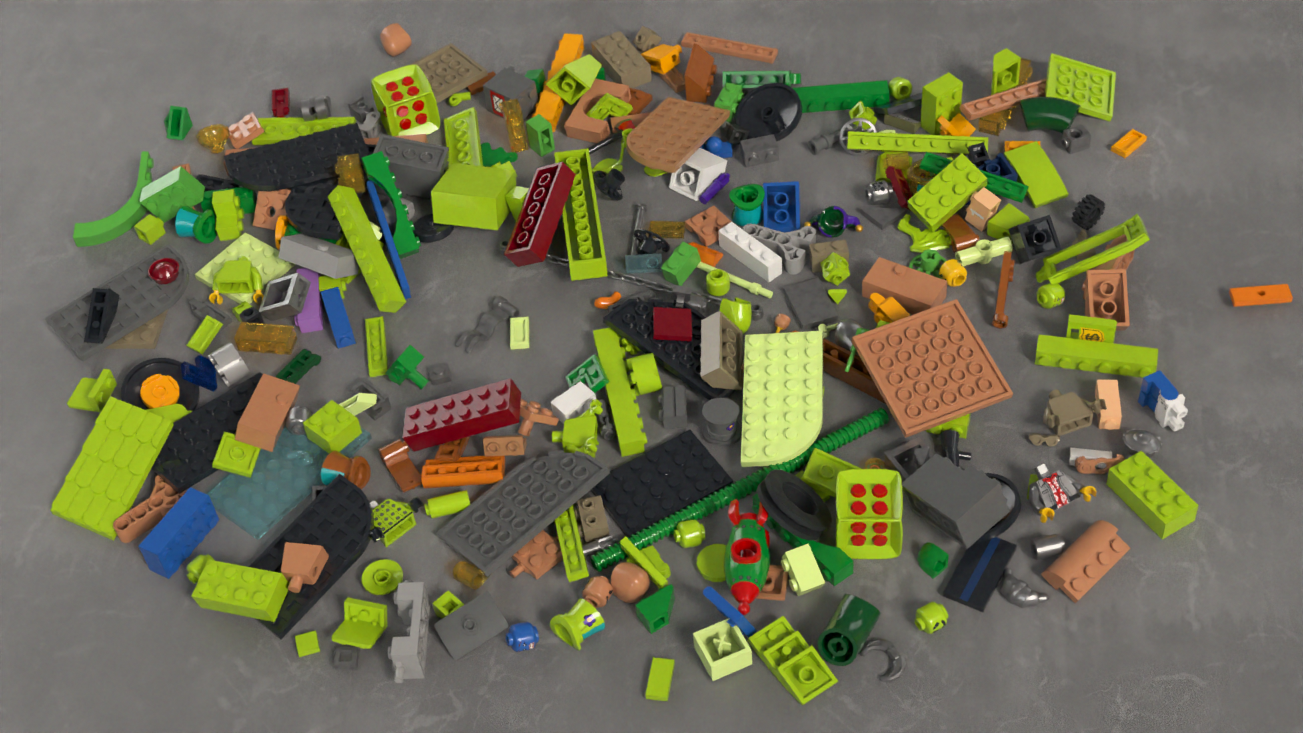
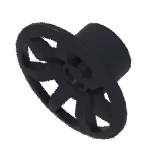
M613 168L609 173L603 171L594 172L593 180L603 194L613 200H621L623 198L620 185L625 181V177L619 170Z
M644 229L634 231L635 238L641 242L637 249L639 255H655L657 250L661 248L662 251H669L670 245L661 236Z

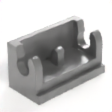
M366 377L362 378V381L352 387L351 391L353 393L359 389L353 396L358 393L377 395L376 404L364 410L374 420H377L392 409L389 397Z

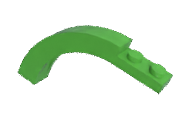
M149 151L141 152L135 191L122 208L112 215L97 221L75 223L73 239L77 247L93 246L113 240L129 231L142 219L148 209L139 203L143 187L152 183L151 168L154 167V160L150 157Z

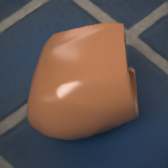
M398 23L385 27L380 34L384 50L392 57L405 52L412 44L410 36Z
M623 562L618 564L611 575L614 595L626 603H635L643 599L650 584L648 573L633 563Z

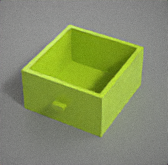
M452 163L431 191L434 223L498 230L511 211L505 195L517 186L516 170Z

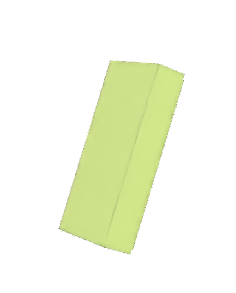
M529 316L510 318L511 350L530 348Z

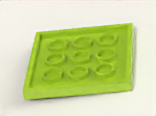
M1051 53L1048 61L1045 97L1061 98L1081 105L1080 113L1111 121L1113 117L1116 72Z

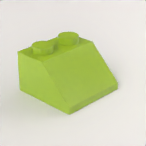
M1007 48L996 53L993 57L991 95L1010 90L1019 84L1021 57Z

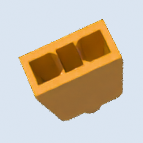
M661 44L641 55L650 64L651 71L665 74L680 63L679 54L682 53V48L678 44L675 46Z

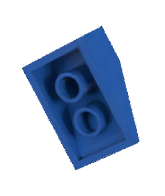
M799 181L763 183L765 191L763 200L764 227L783 233L800 230L801 201Z

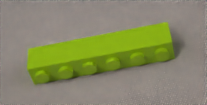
M1039 334L1035 365L1143 378L1156 372L1158 349Z

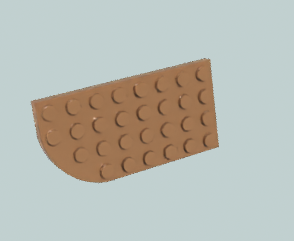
M667 97L628 134L627 152L634 160L648 166L650 169H660L667 173H675L730 117V110Z

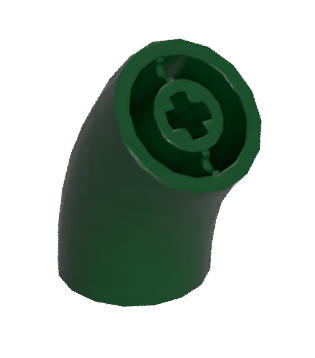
M1033 97L1019 100L1028 132L1033 130H1052L1063 134V130L1071 127L1081 105L1054 97Z
M844 594L830 621L818 638L817 646L819 653L830 664L836 666L851 664L872 632L881 615L880 611L869 602L857 596Z

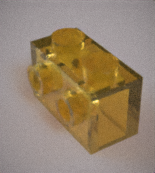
M359 153L337 156L338 164H335L336 174H340L338 178L339 186L354 188L356 193L365 192V180Z

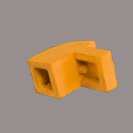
M960 113L950 122L942 115L937 119L941 124L939 127L941 135L970 136L976 130Z

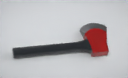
M632 118L619 122L615 126L618 132L587 148L589 149V155L623 138L622 132L624 130L635 129Z

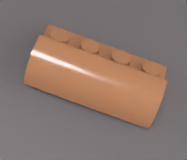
M1097 520L1041 575L1055 590L1060 588L1076 603L1131 548L1116 534L1119 529L1107 521Z

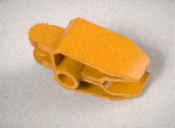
M876 292L871 293L868 308L875 313L874 320L877 324L880 320L892 323L910 316L893 297L885 299Z

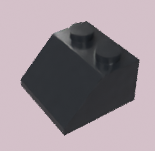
M1050 215L1008 229L1020 264L1062 250Z

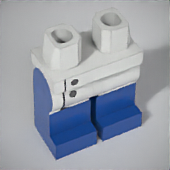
M1161 370L1143 377L1138 403L1142 407L1148 405L1155 413V418L1160 422L1159 424L1162 428L1169 426L1173 432L1182 429L1185 422L1181 418L1185 417L1188 409L1184 406L1185 397L1182 394L1179 395L1177 389Z

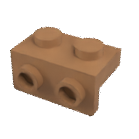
M522 435L489 436L483 438L485 456H517L525 454L527 441Z

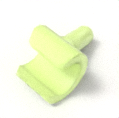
M838 323L830 326L825 324L818 326V330L823 332V339L829 336V331L836 329Z

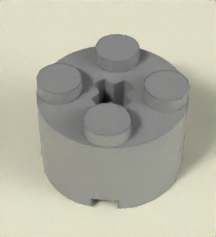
M231 342L207 355L213 365L217 364L214 368L220 377L224 375L222 379L227 387L250 373Z

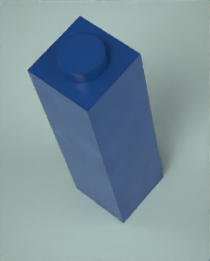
M335 287L321 291L338 349L356 344L339 288Z

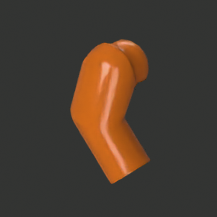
M615 291L610 297H599L594 301V305L596 308L607 309L608 306L617 303L621 299V294Z

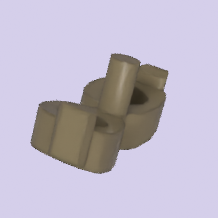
M1030 433L1029 439L1036 446L1046 442L1048 446L1052 447L1060 441V436Z

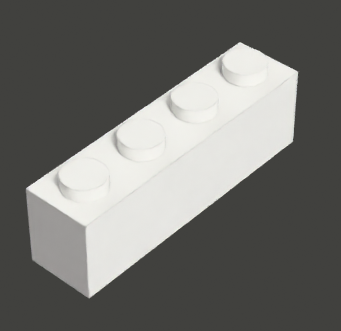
M730 222L718 231L719 246L767 282H771L782 274V258L736 224Z

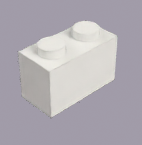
M580 381L551 401L553 415L564 424L565 420L573 419L588 410L591 401L596 399V395Z

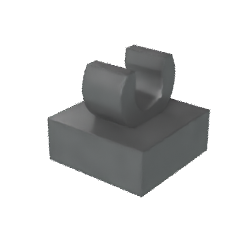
M673 285L671 299L676 300V307L683 308L684 301L690 302L691 287Z

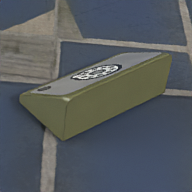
M897 113L884 115V124L913 134L921 126V121Z

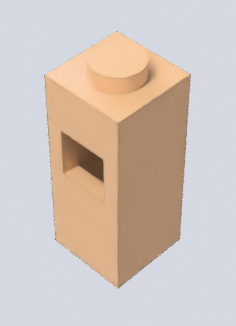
M1097 380L1095 398L1096 400L1104 399L1107 407L1106 410L1102 409L1097 414L1099 429H1120L1122 414L1118 381Z

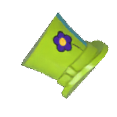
M579 598L568 613L554 616L550 620V627L561 640L580 651L582 649L580 644L583 640L605 629V622L594 606L588 601Z

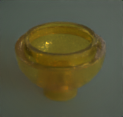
M223 124L210 125L201 129L196 135V139L201 146L211 149L212 154L220 153L225 150L224 145L229 139V128Z

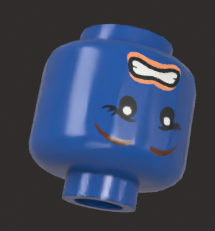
M530 622L511 625L509 633L505 635L507 645L511 646L515 652L531 650L539 642L538 630Z

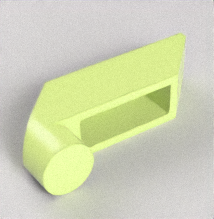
M358 393L339 405L355 416L375 405L377 395Z

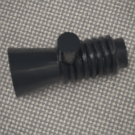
M946 430L940 433L943 458H949L957 467L960 466L959 459L971 460L970 452L958 450L960 435L957 431Z

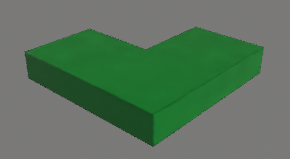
M595 354L565 376L569 387L581 381L584 385L588 383L590 390L594 393L609 383L602 364Z

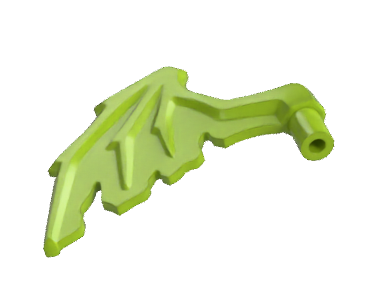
M905 214L903 219L899 221L898 229L912 238L911 252L922 253L928 249L937 251L950 248V236H947L948 233L945 230L940 229L932 233L926 228L920 232V228L909 224L911 219L909 214Z

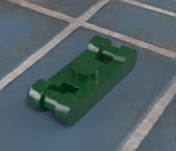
M303 349L276 375V378L296 384L313 366L319 365L321 356L312 354L308 349Z

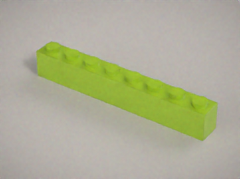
M337 185L327 197L377 307L382 312L396 313L406 303L403 293L354 188Z
M610 327L593 330L597 355L609 380V383L605 385L616 428L621 456L644 453V444H647V437L645 432H641V429H644L642 417L638 418L637 416L640 414L638 403H634V400H636L635 389L630 388V386H633L631 375H627V372H629L627 360H623V358H626L624 347H620V344H622L621 335L617 334Z

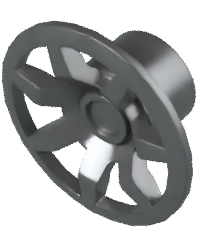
M853 118L843 125L839 137L843 149L855 156L869 153L870 151L853 152L847 150L843 140H847V136L843 137V132L847 127L853 132H871L873 130L877 133L875 126L864 118ZM859 121L858 126L852 128L849 125L852 122ZM862 122L868 123L871 128L864 130Z

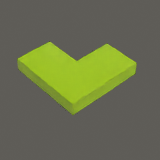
M606 93L586 115L591 118L604 120L609 114L615 117L627 116L633 108L632 105Z

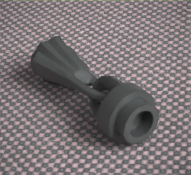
M601 399L599 401L602 403L600 407L603 409V412L598 416L601 424L604 426L601 427L600 433L604 439L611 440L616 435V428L610 424V405Z

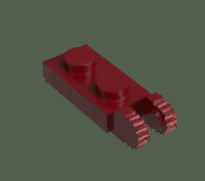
M889 166L885 171L886 177L891 180L892 189L898 198V204L902 208L909 209L907 201L913 195L902 170H895V167Z

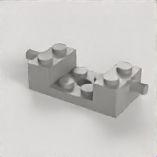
M405 580L404 583H398V590L394 592V604H398V616L402 617L404 625L411 624V627L407 628V637H393L392 646L388 647V657L392 659V669L395 671L394 682L402 683L403 679L424 678L431 609L424 582Z

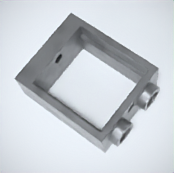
M299 273L268 281L259 312L271 321L302 313L311 282ZM288 291L285 301L280 302L282 293Z
M917 437L886 452L884 466L888 470L899 472L901 480L904 482L909 475L901 465L914 459L915 449L927 446L920 437ZM929 449V459H930L931 457L934 456V454H933L932 451Z

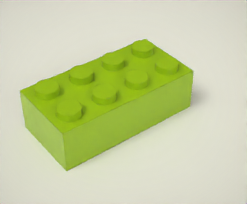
M961 153L907 201L908 208L933 233L969 202L974 192H979L983 187L987 186V177Z
M1142 451L1109 469L1106 484L1162 540L1195 521L1199 505Z
M208 559L191 597L201 608L275 622L288 592L289 582L282 573Z

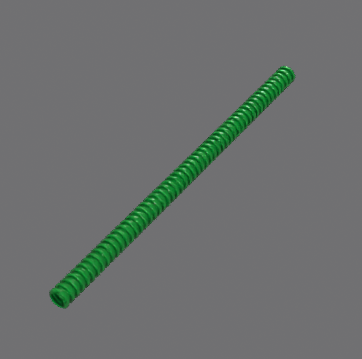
M880 407L872 413H868L867 416L864 415L862 419L859 418L857 421L837 429L836 432H831V435L827 434L825 437H821L820 440L817 439L805 452L794 459L782 462V464L776 463V465L771 464L763 467L762 470L759 469L756 473H751V476L747 475L746 479L741 478L735 484L731 483L729 487H724V490L720 489L719 492L708 495V498L704 497L702 501L698 500L697 504L692 503L691 507L686 506V509L675 512V515L671 514L669 518L665 517L664 521L659 520L658 524L653 523L652 527L649 525L647 529L643 528L641 532L638 531L636 535H630L628 539L639 551L641 548H646L647 545L651 546L653 542L657 543L658 539L663 540L664 536L669 537V534H674L673 532L677 530L678 523L689 520H702L708 514L711 515L714 511H719V508L723 509L725 505L729 506L731 501L735 499L740 500L741 497H746V494L750 495L752 491L756 492L758 485L766 479V476L772 470L778 469L793 473L795 470H799L800 467L808 464L814 448L830 454L832 451L837 450V448H841L842 445L845 446L847 443L857 440L858 437L861 438L863 435H867L868 432L888 424L889 416ZM620 541L619 544L614 543L613 547L608 546L607 550L604 548L602 552L598 551L596 555L590 556L591 563L596 571L601 572L602 568L606 569L608 565L612 566L613 562L618 563L619 559L624 560L625 556L629 557L622 550Z

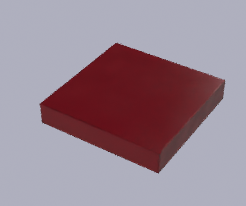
M653 307V339L692 341L691 309Z

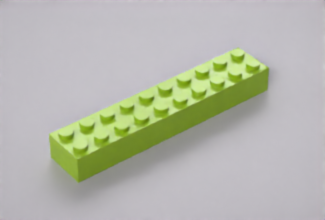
M589 149L554 152L555 163L564 162L576 174L562 213L571 281L607 277L606 256Z

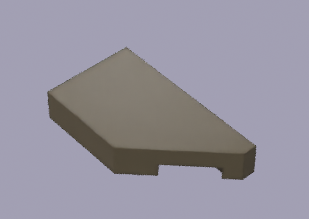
M1085 229L1080 231L1079 236L1072 242V245L1089 238ZM1092 248L1076 255L1077 260L1090 258L1096 255V251Z

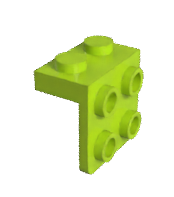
M103 369L98 379L82 378L67 402L68 407L101 412L117 386L111 370Z
M348 597L344 601L345 620L333 633L332 641L342 645L356 646L361 649L372 648L387 628V605Z

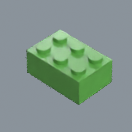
M180 166L143 187L139 203L165 223L174 218L181 207H193L202 202L205 186Z

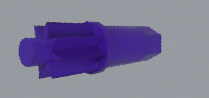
M721 173L699 197L701 203L706 205L710 199L723 189L730 181L729 173Z

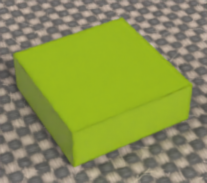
M316 630L295 636L299 657L321 652Z

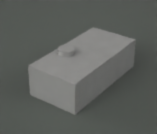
M304 234L281 237L280 259L335 279L358 274L359 265L350 249Z

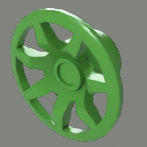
M928 249L914 257L910 262L909 268L913 269V265L919 267L916 269L917 271H925L929 275L933 273L935 277L942 279L938 272L942 266L939 262L942 261L944 263L947 260L940 256L936 250Z

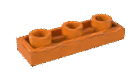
M1288 284L1230 288L1229 290L1234 307L1292 302L1293 299Z

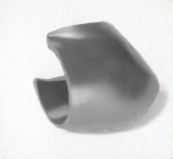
M852 319L840 321L836 326L835 344L850 351L853 344L851 342L852 337L856 335L857 328L863 327Z

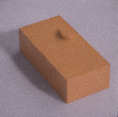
M879 257L862 281V297L870 299V295L873 292L882 295L885 299L893 297L909 314L914 315L942 304L947 294V281Z
M263 373L238 422L235 440L273 452L286 425L287 414L290 409L294 408L297 402L300 385Z

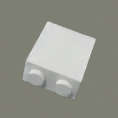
M699 148L675 173H672L669 188L698 201L699 197L721 173H725L727 160Z

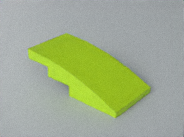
M1037 141L1004 152V157L1017 173V182L1029 186L1026 196H1029L1034 209L1068 197L1069 193Z
M784 616L761 629L747 640L773 675L802 706L838 682L815 648L807 644L798 630L794 631Z

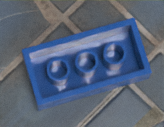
M190 487L138 547L151 571L169 579L186 558L192 554V551L198 544L204 540L210 530L217 525L219 517L210 496Z

